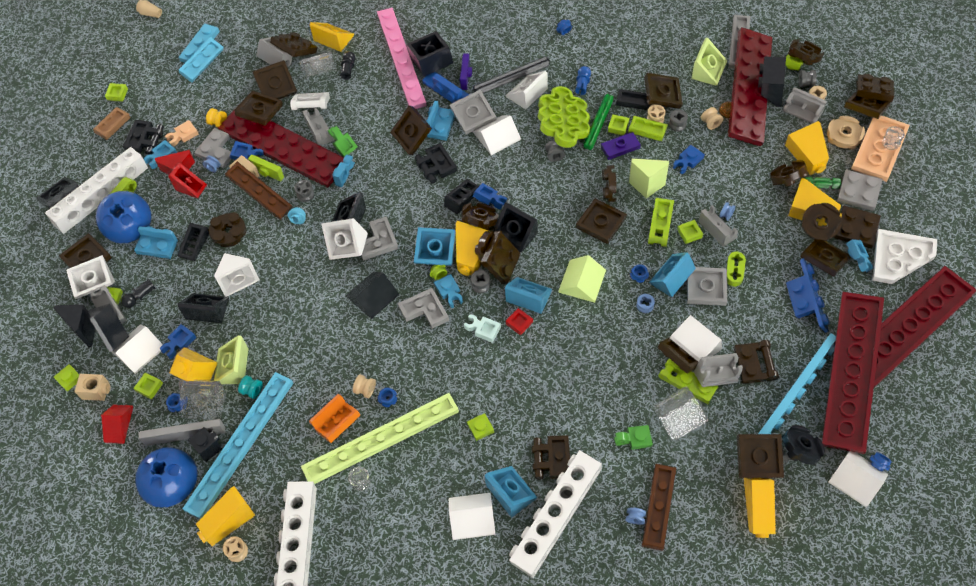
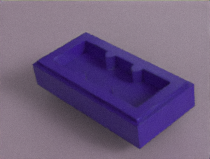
M463 53L460 87L462 90H467L469 77H472V67H470V55Z
M633 132L601 143V149L608 160L638 150L641 147Z

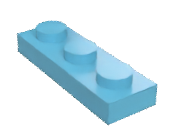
M204 23L179 56L180 61L186 63L210 37L215 39L219 29Z
M210 37L179 69V73L193 83L223 51L224 47Z

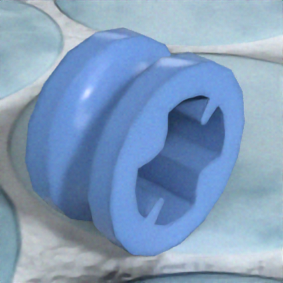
M209 155L202 164L207 170L215 173L221 164L215 157Z
M726 202L719 217H725L726 221H729L736 206H730Z
M649 294L640 295L637 299V309L642 313L651 312L654 308V298ZM642 301L649 303V306L642 304Z
M640 508L627 509V514L629 515L626 516V521L628 523L645 524L643 517L646 516V511Z

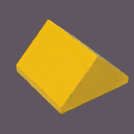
M310 22L313 40L340 52L354 36V33L328 23Z

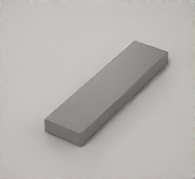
M733 16L728 68H735L738 32L741 27L750 29L751 16Z
M220 419L157 428L140 431L139 440L145 446L186 440L203 427L208 432L213 430L216 435L225 434V426Z

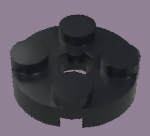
M800 425L791 426L782 435L784 446L788 451V457L793 461L799 460L809 465L817 464L824 455L825 449L822 441L817 436L814 438L810 435L811 430Z

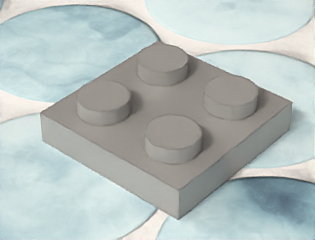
M481 90L450 104V108L465 135L497 120Z
M846 169L837 202L874 211L883 179Z
M695 267L696 269L687 279V304L726 306V268Z

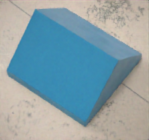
M418 227L414 263L452 266L455 258L456 231L454 229Z
M687 252L672 254L649 283L670 297H673L696 269L690 255Z
M516 277L505 287L506 302L542 314L552 292L551 288Z
M512 466L485 474L487 488L511 518L537 499V496Z

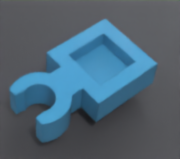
M164 140L151 150L152 155L144 157V161L146 164L149 163L151 169H155L158 166L155 158L174 154L177 151Z
M346 155L343 162H340L338 167L334 169L332 176L336 186L343 187L350 174L349 171L355 164L352 161L353 156Z
M852 239L846 243L849 248L848 253L850 257L857 260L861 272H869L874 269L872 263L868 260L869 255L861 240Z
M451 274L434 282L442 299L448 297V304L451 308H454L452 301L455 299L459 300L460 304L463 303L462 296L458 294L460 289Z

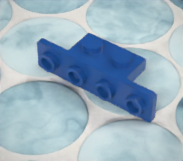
M436 72L427 75L422 80L423 84L451 103L469 95Z
M803 258L800 260L804 276L786 282L793 310L797 318L815 313L819 327L826 333L829 332L827 325L830 324V321L822 309L825 307L824 301L821 296H818L817 291L820 288L818 282L812 276V274H815L812 264H808Z

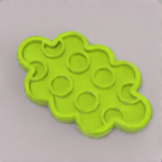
M557 86L551 90V94H545L539 98L538 119L541 121L540 130L545 135L554 137L558 145L571 148L577 144L578 139H584L589 135L590 126L588 123L590 115L586 112L587 103L579 97H573L571 90L566 87Z

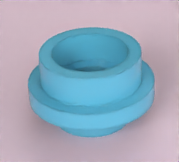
M295 207L288 212V218L292 223L303 224L305 222L306 214L301 208Z

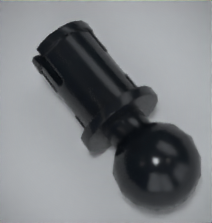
M351 51L345 52L342 56L340 76L344 80L351 78V72L354 68L356 58L355 54Z
M147 279L136 289L132 288V294L123 295L121 304L126 308H132L138 298L142 301L145 295L156 288Z

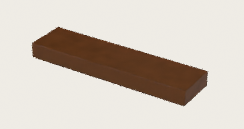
M238 161L225 173L228 179L279 220L292 209L290 203Z
M655 464L642 547L660 551L664 550L676 474L675 467Z

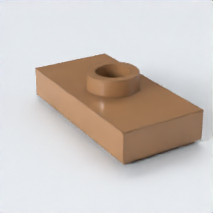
M116 107L93 131L108 140L131 117L127 112Z

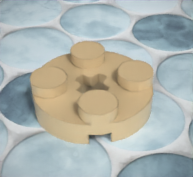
M840 116L839 119H833L829 123L827 129L828 141L830 144L840 148L855 149L862 142L865 129L859 125L860 122L850 116Z

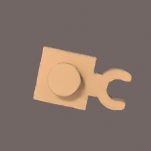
M188 120L174 128L176 132L165 135V138L174 147L180 140L186 142L199 134Z

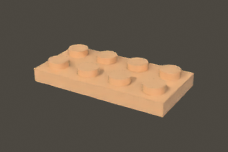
M881 116L879 119L872 118L851 170L883 179L882 181L887 182L910 125L885 116Z

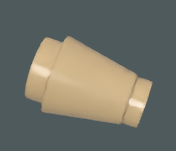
M138 1L136 10L140 15L157 18L162 15V9L149 1Z

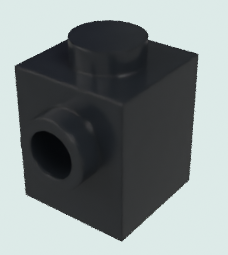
M205 427L188 439V442L205 462L222 450L218 444L220 438L213 430L208 432Z

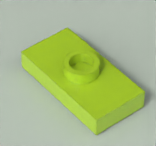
M633 116L628 133L633 132L635 135L663 141L668 124Z
M251 155L248 158L262 176H269L280 182L283 180L284 175L280 166L255 155Z

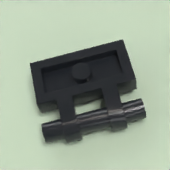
M135 120L123 144L124 150L126 151L132 147L136 152L141 153L143 148H147L145 153L152 155L151 150L158 145L157 142L163 135L164 126L158 124L156 128H153L152 122Z
M441 142L425 149L426 156L422 157L421 154L415 156L417 166L423 170L424 177L431 184L437 181L435 177L437 174L444 178L457 172V166ZM432 163L434 167L429 168L428 164Z

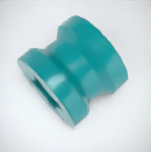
M246 375L239 384L238 392L242 395L247 394L251 399H256L262 390L263 382L253 380L251 376Z

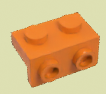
M337 394L309 422L320 436L332 443L360 416V413L346 403L340 394Z

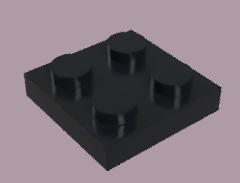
M64 177L36 199L40 204L50 209L78 188L79 185L76 181Z

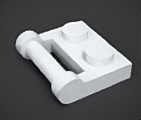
M329 92L295 94L291 99V110L315 107L326 109L330 99Z

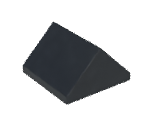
M358 192L340 201L331 222L354 218L360 224L366 210L363 194Z
M505 202L493 232L501 231L513 246L522 253L538 234V220Z
M373 271L352 289L346 297L368 317L373 319L399 296V293L384 273Z
M193 293L180 301L178 308L187 320L222 323L229 297Z
M83 304L55 305L53 307L64 322L88 348H91L96 328L86 312L88 311Z
M110 304L86 311L109 352L115 350L129 337Z

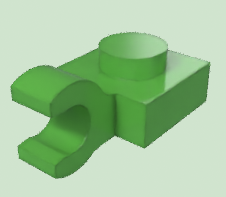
M337 126L331 127L328 130L331 137L336 140L332 144L342 157L349 155L358 147L348 133L342 134Z
M648 425L628 427L627 433H615L616 437H614L616 446L630 444L631 450L652 447L653 445Z

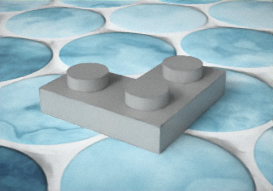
M214 128L194 152L195 155L204 160H207L206 157L209 155L213 156L220 162V167L225 168L231 160V151L222 147L230 138L229 134Z
M387 216L369 222L374 237L366 239L361 255L363 261L398 249V244Z
M433 288L398 303V307L406 322L424 314L433 329L449 321V317Z

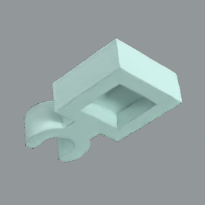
M469 315L468 318L473 324L464 323V328L467 331L475 330V336L493 343L501 328V323L486 317H482L481 321H479L476 316Z

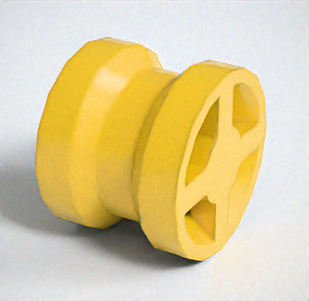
M211 108L207 112L206 123L211 126L215 125L218 128L227 118L226 112H218L217 109Z

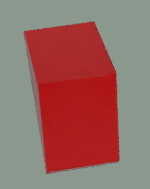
M190 150L155 158L160 171L168 175L178 162L187 169H190L195 163Z
M180 162L176 164L168 176L176 191L195 198H199L207 186L204 181Z
M112 405L101 415L104 443H125L133 405Z

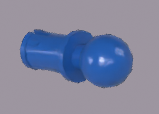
M587 66L580 67L578 70L577 86L575 89L578 95L580 89V95L586 93L587 84L590 82L591 70Z

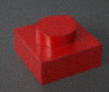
M519 308L506 320V325L519 335L533 323V318Z

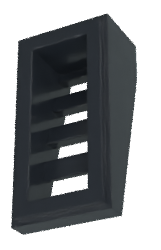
M466 179L444 197V207L455 214H459L463 206L474 198V192L479 185Z
M190 222L177 256L195 262L209 236V229ZM192 238L198 239L197 242L191 241ZM189 244L195 245V248H190L188 246ZM187 250L193 253L192 255L185 254V251Z

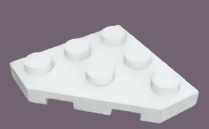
M878 229L872 281L893 284L932 261L936 257L937 239Z

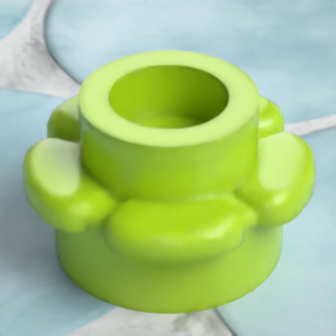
M433 265L430 269V277L436 281L447 275L446 266Z

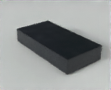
M619 89L616 101L617 106L648 110L651 106L647 102L646 93Z

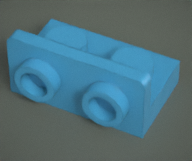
M434 101L433 106L429 108V117L426 120L432 127L427 137L447 141L455 115L451 109L440 108L438 101Z
M139 226L138 232L141 236L134 250L136 254L171 259L178 242L175 234L169 229L161 230L150 226Z

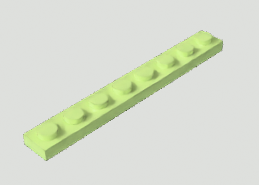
M450 393L302 465L301 468L307 481L316 484L458 413V407Z

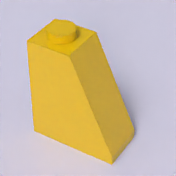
M819 121L788 135L785 146L797 160L805 162L809 175L819 174L826 169L829 156Z
M801 178L788 216L802 220L805 211L811 205L829 203L838 210H840L841 205L808 180ZM824 217L822 219H816V221H818L819 226L827 225L825 223L826 219Z
M457 221V269L465 276H472L481 265L478 256L475 254V246L479 243L483 233L488 230Z
M183 348L177 353L169 373L185 381H210L218 362L188 348Z
M744 478L749 532L755 534L757 538H769V534H776L774 480L769 478Z
M235 486L230 488L196 523L200 530L197 532V535L203 543L208 542L211 546L215 545L255 516Z

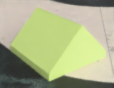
M705 38L695 60L692 79L716 86L727 60L708 38Z
M632 159L629 183L647 199L665 186L669 161Z
M589 255L569 261L558 292L595 303L606 269Z
M238 335L218 348V363L215 369L214 384H240L245 376L248 347L242 336Z

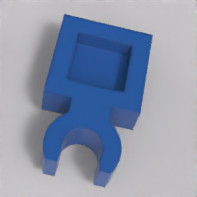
M235 141L230 153V159L237 160L242 155L248 160L251 155L263 156L264 153L261 149L253 150V146L250 144Z
M690 145L679 155V160L674 162L673 168L681 166L680 174H684L687 166L694 168L704 159L705 154Z
M483 183L475 190L473 195L480 202L487 205L492 203L494 207L500 210L505 202H507L505 196L497 195L498 191Z
M180 324L167 337L170 342L163 344L160 350L163 354L170 350L167 356L172 359L175 357L178 349L187 348L197 337Z

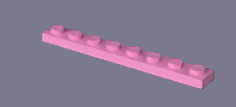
M393 8L377 11L408 106H413L415 109L426 107V101Z

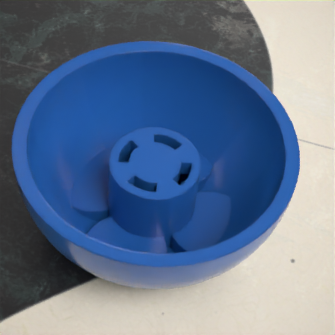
M117 191L107 195L98 205L96 223L99 231L108 240L115 243H129L140 238L139 226H150L151 210L148 203L138 194L130 191Z
M171 447L157 449L148 454L138 466L135 476L137 491L140 497L149 505L155 507L176 505L183 501L195 487L198 476L197 466L193 458L180 449Z

